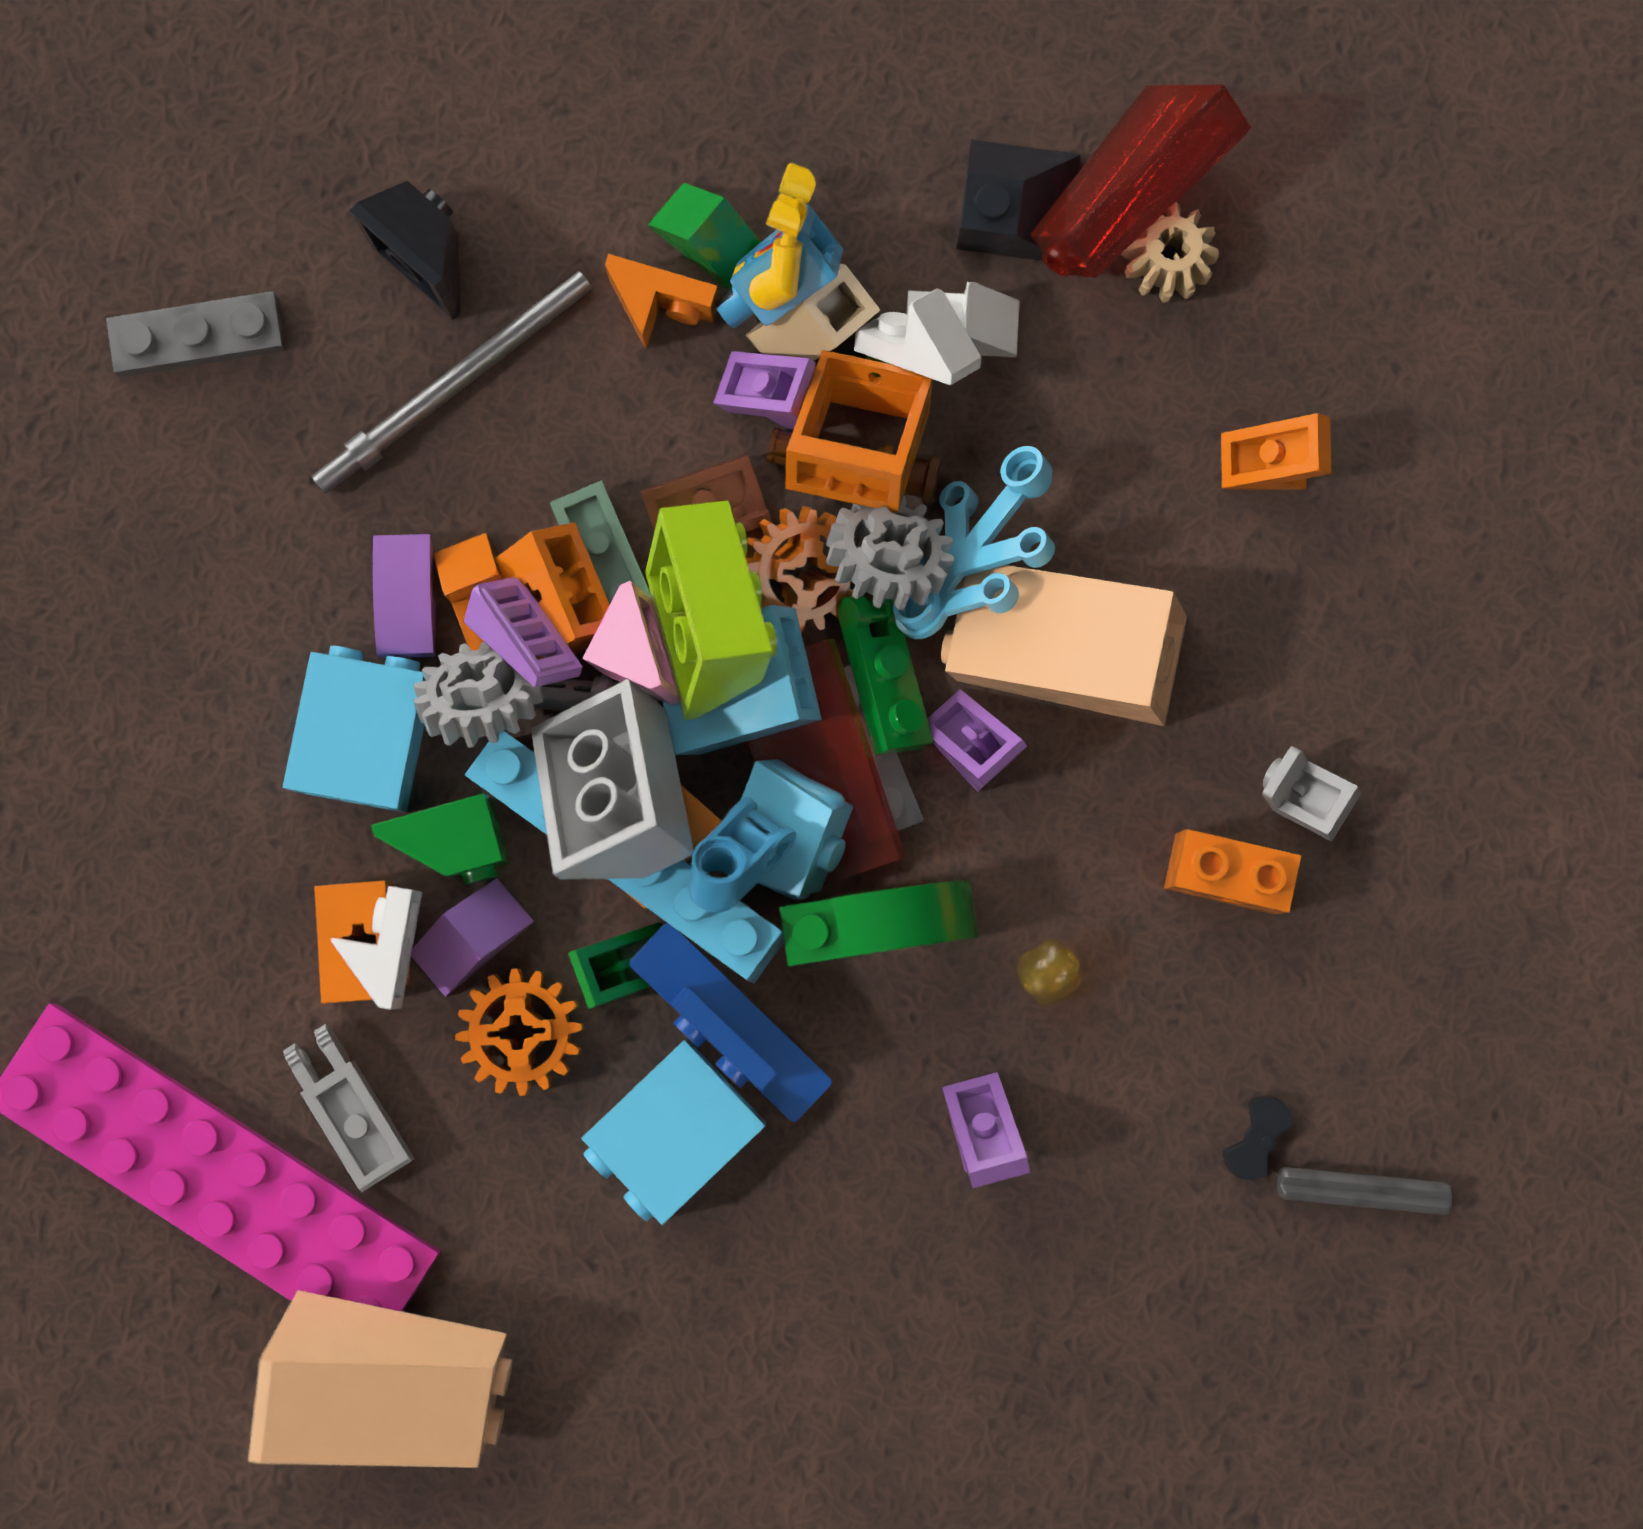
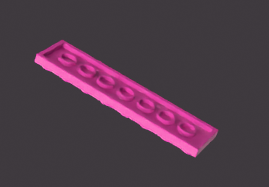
M49 1003L0 1077L1 1114L290 1301L293 1300L296 1292L300 1290L403 1312L441 1250L57 1003Z

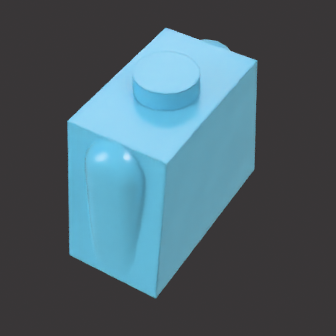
M779 759L756 761L741 800L746 797L753 799L757 803V811L781 829L787 826L796 832L794 844L786 857L772 872L764 875L758 883L790 899L804 900L811 893L821 891L827 873L833 871L839 864L846 845L845 840L841 838L854 806L847 803L841 793L804 776Z

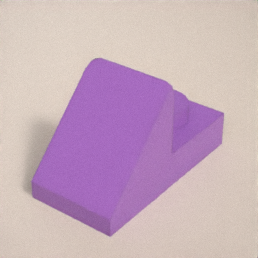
M732 351L713 404L731 413L767 417L793 432L816 368V362L809 358Z
M998 1072L942 1087L965 1172H968L972 1188L1030 1173L1027 1155Z

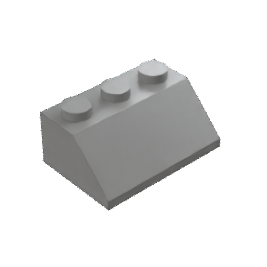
M627 679L531 728L553 874L559 879L645 878L693 855L694 849L666 710L634 682Z

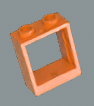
M822 350L786 449L785 489L871 508L886 506L890 512L898 513L930 413L933 379L895 365ZM871 373H878L880 377L874 376ZM830 403L906 418L907 422L896 455L818 439Z

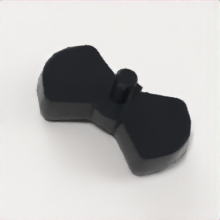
M1272 1096L1255 1097L1248 1102L1251 1126L1247 1129L1244 1140L1223 1150L1222 1156L1227 1168L1234 1176L1242 1180H1256L1267 1175L1268 1152L1271 1153L1277 1143L1275 1138L1293 1125L1289 1109L1282 1101Z

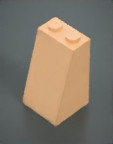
M1009 565L965 576L954 589L978 585L987 576L993 573H1002L1015 584L1019 591L1016 604L1005 613H994L987 606L957 614L954 630L946 632L941 650L942 663L946 664L945 671L956 681L1165 726L1187 616L1173 591ZM1004 588L999 589L994 594L993 599L1000 596Z
M298 1290L260 1358L248 1461L259 1464L478 1468L486 1444L497 1445L503 1424L505 1409L495 1407L497 1395H505L512 1369V1360L503 1358L507 1333Z

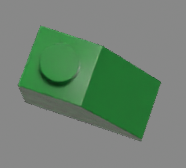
M485 793L371 825L373 835L376 838L446 877L453 879L462 877L464 886L498 877L496 867L509 863L492 797Z

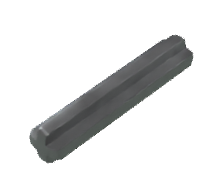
M1291 1167L1281 1168L1277 1178L1278 1196L1285 1200L1439 1215L1448 1214L1452 1207V1188L1444 1182Z

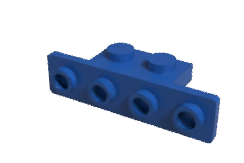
M669 923L664 924L629 960V966L680 1014L673 1024L698 1048L707 1040L722 1055L715 1064L739 1088H742L749 1081L790 1121H798L831 1085V1078Z

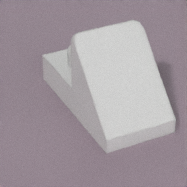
M967 282L964 294L945 293L980 355L1017 356L1019 300L975 282ZM908 291L907 315L910 303L929 292Z
M935 289L912 301L908 309V315L900 312L883 313L879 318L861 326L855 334L854 351L948 385H952L978 370L981 365L982 357L941 289Z
M388 886L386 898H378L372 920V931L380 933L378 945L331 938L333 945L379 1008L402 1009L422 892Z

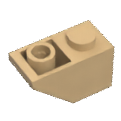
M840 264L838 275L835 279L772 324L765 326L760 322L746 336L760 354L809 358L814 361L820 357L822 350L831 351L838 347L877 314L880 308L846 264Z

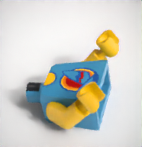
M794 163L787 165L779 188L781 193L777 201L774 202L766 225L777 230L736 264L730 280L733 287L715 300V306L719 314L732 328H736L753 314L758 317L762 324L768 326L827 285L838 275L843 247L808 204L815 190L816 182L813 174L807 168Z

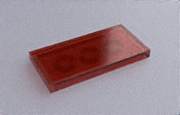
M826 639L805 647L822 720L748 741L754 763L756 761L779 759L804 776L841 793L845 801L854 806L841 838L846 843L843 856L837 867L827 873L823 886L906 859L835 639Z

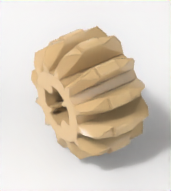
M1177 202L1170 204L1166 216L1153 206L1147 210L1145 222L1133 221L1128 229V234L1132 240L1124 242L1121 249V255L1131 260L1125 269L1126 278H1137L1143 275L1144 280L1139 288L1141 295H1147L1153 285L1160 287L1159 296L1163 303L1170 301L1174 289L1183 298L1187 299L1193 295L1195 283L1206 285L1212 276L1208 265L1214 264L1219 257V249L1208 245L1215 236L1214 227L1199 229L1196 227L1201 217L1199 209L1192 211L1187 219L1180 217L1181 209ZM1168 245L1178 250V253L1174 255L1172 260L1161 254Z

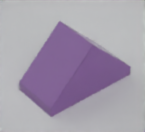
M961 689L927 718L933 744L977 792L1027 747L1019 736Z
M496 878L445 912L413 947L411 957L442 994L447 997L533 924L534 920L501 881Z

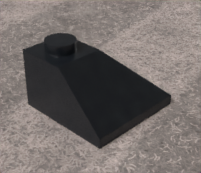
M971 140L956 249L1066 264L1081 154Z
M409 181L358 201L349 211L371 247L454 320L461 312L458 235L449 218L454 213L450 206L430 188L422 194Z

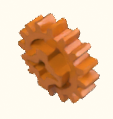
M803 506L799 519H797L792 511L784 508L780 510L779 518L781 524L776 526L765 519L759 522L765 533L761 541L756 538H747V545L755 550L753 558H746L750 572L755 571L758 574L761 582L762 603L760 609L770 605L795 608L801 633L805 627L806 620L820 631L825 629L824 615L830 613L838 618L840 601L845 597H851L853 590L849 588L851 581L840 584L836 582L835 578L839 566L827 565V557L823 553L824 542L820 541V535L827 541L831 526L835 524L837 517L824 512L818 519L815 509ZM788 539V542L775 554H773L775 550L778 548V546L783 541ZM806 561L820 569H810L809 572H801L798 578L785 571V569L795 570V567H804ZM769 579H774L782 585L781 596L785 598V604L773 593ZM828 588V590L819 599H817V597Z
M511 969L509 983L507 984L497 974H492L488 976L491 989L489 993L477 988L469 992L471 998L477 1004L475 1009H461L458 1012L460 1018L470 1022L469 1030L455 1034V1040L469 1042L471 1050L466 1052L460 1059L463 1064L478 1061L481 1065L474 1078L477 1082H482L491 1075L496 1077L495 1092L504 1093L511 1082H516L519 1096H526L530 1092L531 1080H536L537 1084L543 1090L552 1087L550 1071L554 1070L563 1076L571 1071L568 1064L563 1060L565 1054L578 1055L581 1053L582 1048L576 1043L571 1042L570 1039L572 1033L584 1030V1023L570 1022L568 1015L579 1004L577 1000L561 1002L559 997L565 987L562 982H557L548 989L543 987L545 981L544 972L535 971L530 981L524 982V975L521 969ZM530 994L542 999L552 1009L556 1019H544L532 1008ZM506 996L503 1013L494 1023L484 1024L485 1017L490 1008L499 999ZM517 1015H521L523 1025H532L533 1028L543 1027L546 1029V1032L537 1033L533 1037L524 1039L523 1048H519L518 1040L515 1038H508L507 1035H495V1031L507 1030V1027L516 1025ZM557 1040L555 1049L550 1057L542 1065L535 1068V1052L545 1041ZM485 1045H495L508 1056V1067L510 1069L498 1064L490 1056Z

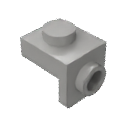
M1293 746L1289 748L1283 759H1275L1268 768L1263 780L1264 790L1262 793L1273 811L1331 842L1362 794L1357 785L1309 762L1303 751Z

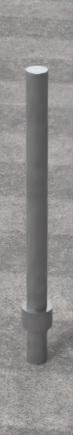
M580 271L576 272L367 434H364L361 430L345 442L344 445L347 449L311 477L322 491L327 494L360 467L365 471L383 458L380 454L381 451L592 290L590 283Z

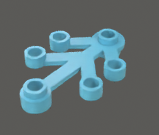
M1032 446L1019 447L1004 459L1000 473L1002 480L1007 486L970 533L969 517L978 507V496L963 481L952 482L943 489L939 502L945 510V536L952 537L953 539L949 554L954 556V561L941 591L938 594L930 592L924 605L920 606L911 597L908 598L904 610H898L893 605L896 625L906 636L913 639H923L936 633L944 625L948 616L987 606L994 613H1005L1016 604L1019 597L1018 588L1005 574L993 573L987 576L981 584L954 590L965 576L1023 560L1028 566L1033 568L1041 567L1051 560L1055 552L1054 542L1039 527L1027 528L1017 537L991 544L1026 498L1033 499L1042 496L1051 485L1052 467L1038 449ZM964 496L960 503L954 505L960 497ZM1041 542L1035 551L1029 552L1034 544ZM922 556V559H921V562H920V563L922 564V566L925 565L924 556ZM1004 588L1002 594L993 599L994 594L999 589Z

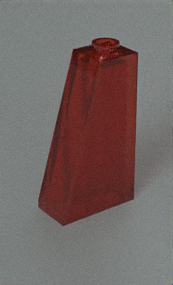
M1224 84L1146 85L1030 234L1043 252L1042 259L1048 268L1063 277L1096 278L1248 133L1251 126Z

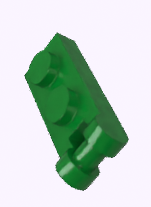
M853 596L845 597L839 603L838 618L875 756L918 750L934 743L905 635L895 622L893 600L885 599L882 606L877 608L874 607L873 598L872 600H867L863 596L858 599ZM870 623H873L875 633L877 636L876 638H872L869 628Z

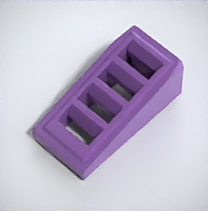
M516 577L478 584L473 588L464 623L534 688L580 676L582 665L535 598ZM543 656L544 659L537 660L536 657Z

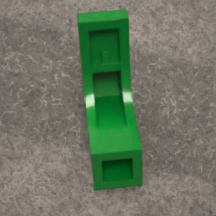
M969 880L909 886L779 907L788 966L979 937Z

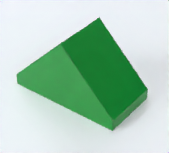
M683 183L648 224L649 228L726 290H730L733 287L730 280L736 264L761 243L760 239L724 197L687 183Z
M660 922L568 953L589 1009L597 1008L651 987L629 966V960L662 927Z

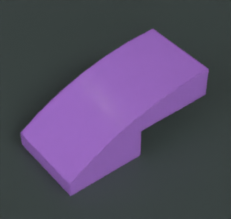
M430 534L373 536V608L376 654L379 659L386 658V656L400 658L436 657V601L433 597L434 542Z

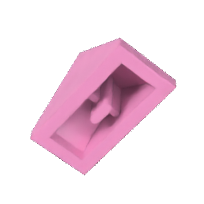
M632 581L621 584L583 659L614 680L623 682L630 679L652 697L670 705L679 703L680 699L653 601Z

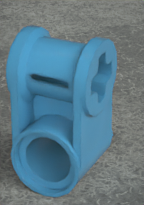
M749 797L742 799L693 851L689 888L692 900L698 907L708 912L720 913L730 910L738 904L764 875L772 872L782 862L794 844L796 832L787 826L781 829L757 811L758 806L753 799ZM722 871L729 876L720 879L713 878L706 873Z

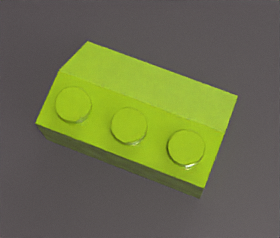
M728 500L660 508L645 570L685 720L697 719L763 682L770 659L777 654V638L774 626L771 622H764L760 609L762 603L761 582L755 571L749 572L745 558L747 555L745 528L741 522L735 523Z

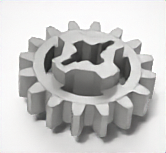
M903 496L898 513L890 512L886 506L871 508L853 504L851 510L841 508L835 524L831 526L826 546L830 547L826 559L827 565L839 566L835 578L838 584L849 581L853 582L855 587L852 596L858 599L867 592L873 595V604L877 608L882 606L885 599H892L898 610H904L909 597L920 606L924 605L930 592L938 594L941 591L954 561V556L949 554L953 544L952 537L939 536L944 522L941 519L926 520L924 516L927 506L923 504L914 510L907 508L905 496ZM856 536H858L860 539L857 548L854 542V538ZM922 556H924L925 559L924 566H922V564L920 563Z
M484 641L478 650L471 651L470 647L465 643L460 645L459 653L450 656L445 653L438 655L441 666L438 668L424 667L422 672L425 681L414 684L417 696L414 699V704L421 724L425 723L428 734L431 737L442 733L444 742L447 745L453 744L459 737H464L467 747H474L478 738L487 736L488 740L493 744L498 742V733L504 730L516 734L520 731L517 720L520 718L534 719L536 713L533 705L542 703L544 699L541 691L542 686L534 688Z

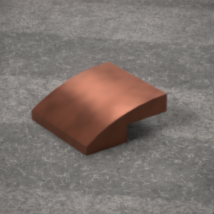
M748 454L641 490L654 530L660 508L727 500L729 501L735 523L741 522L743 524L747 538H756L761 541L765 533L759 522L765 519L773 523ZM747 545V555L745 558H753L755 550ZM780 545L773 554H775L779 549H781Z

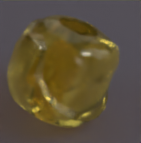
M1056 938L1046 939L1038 947L1023 953L1017 966L1021 985L1042 1005H1050L1062 1001L1072 994L1081 983L1082 970L1078 960L1071 950Z

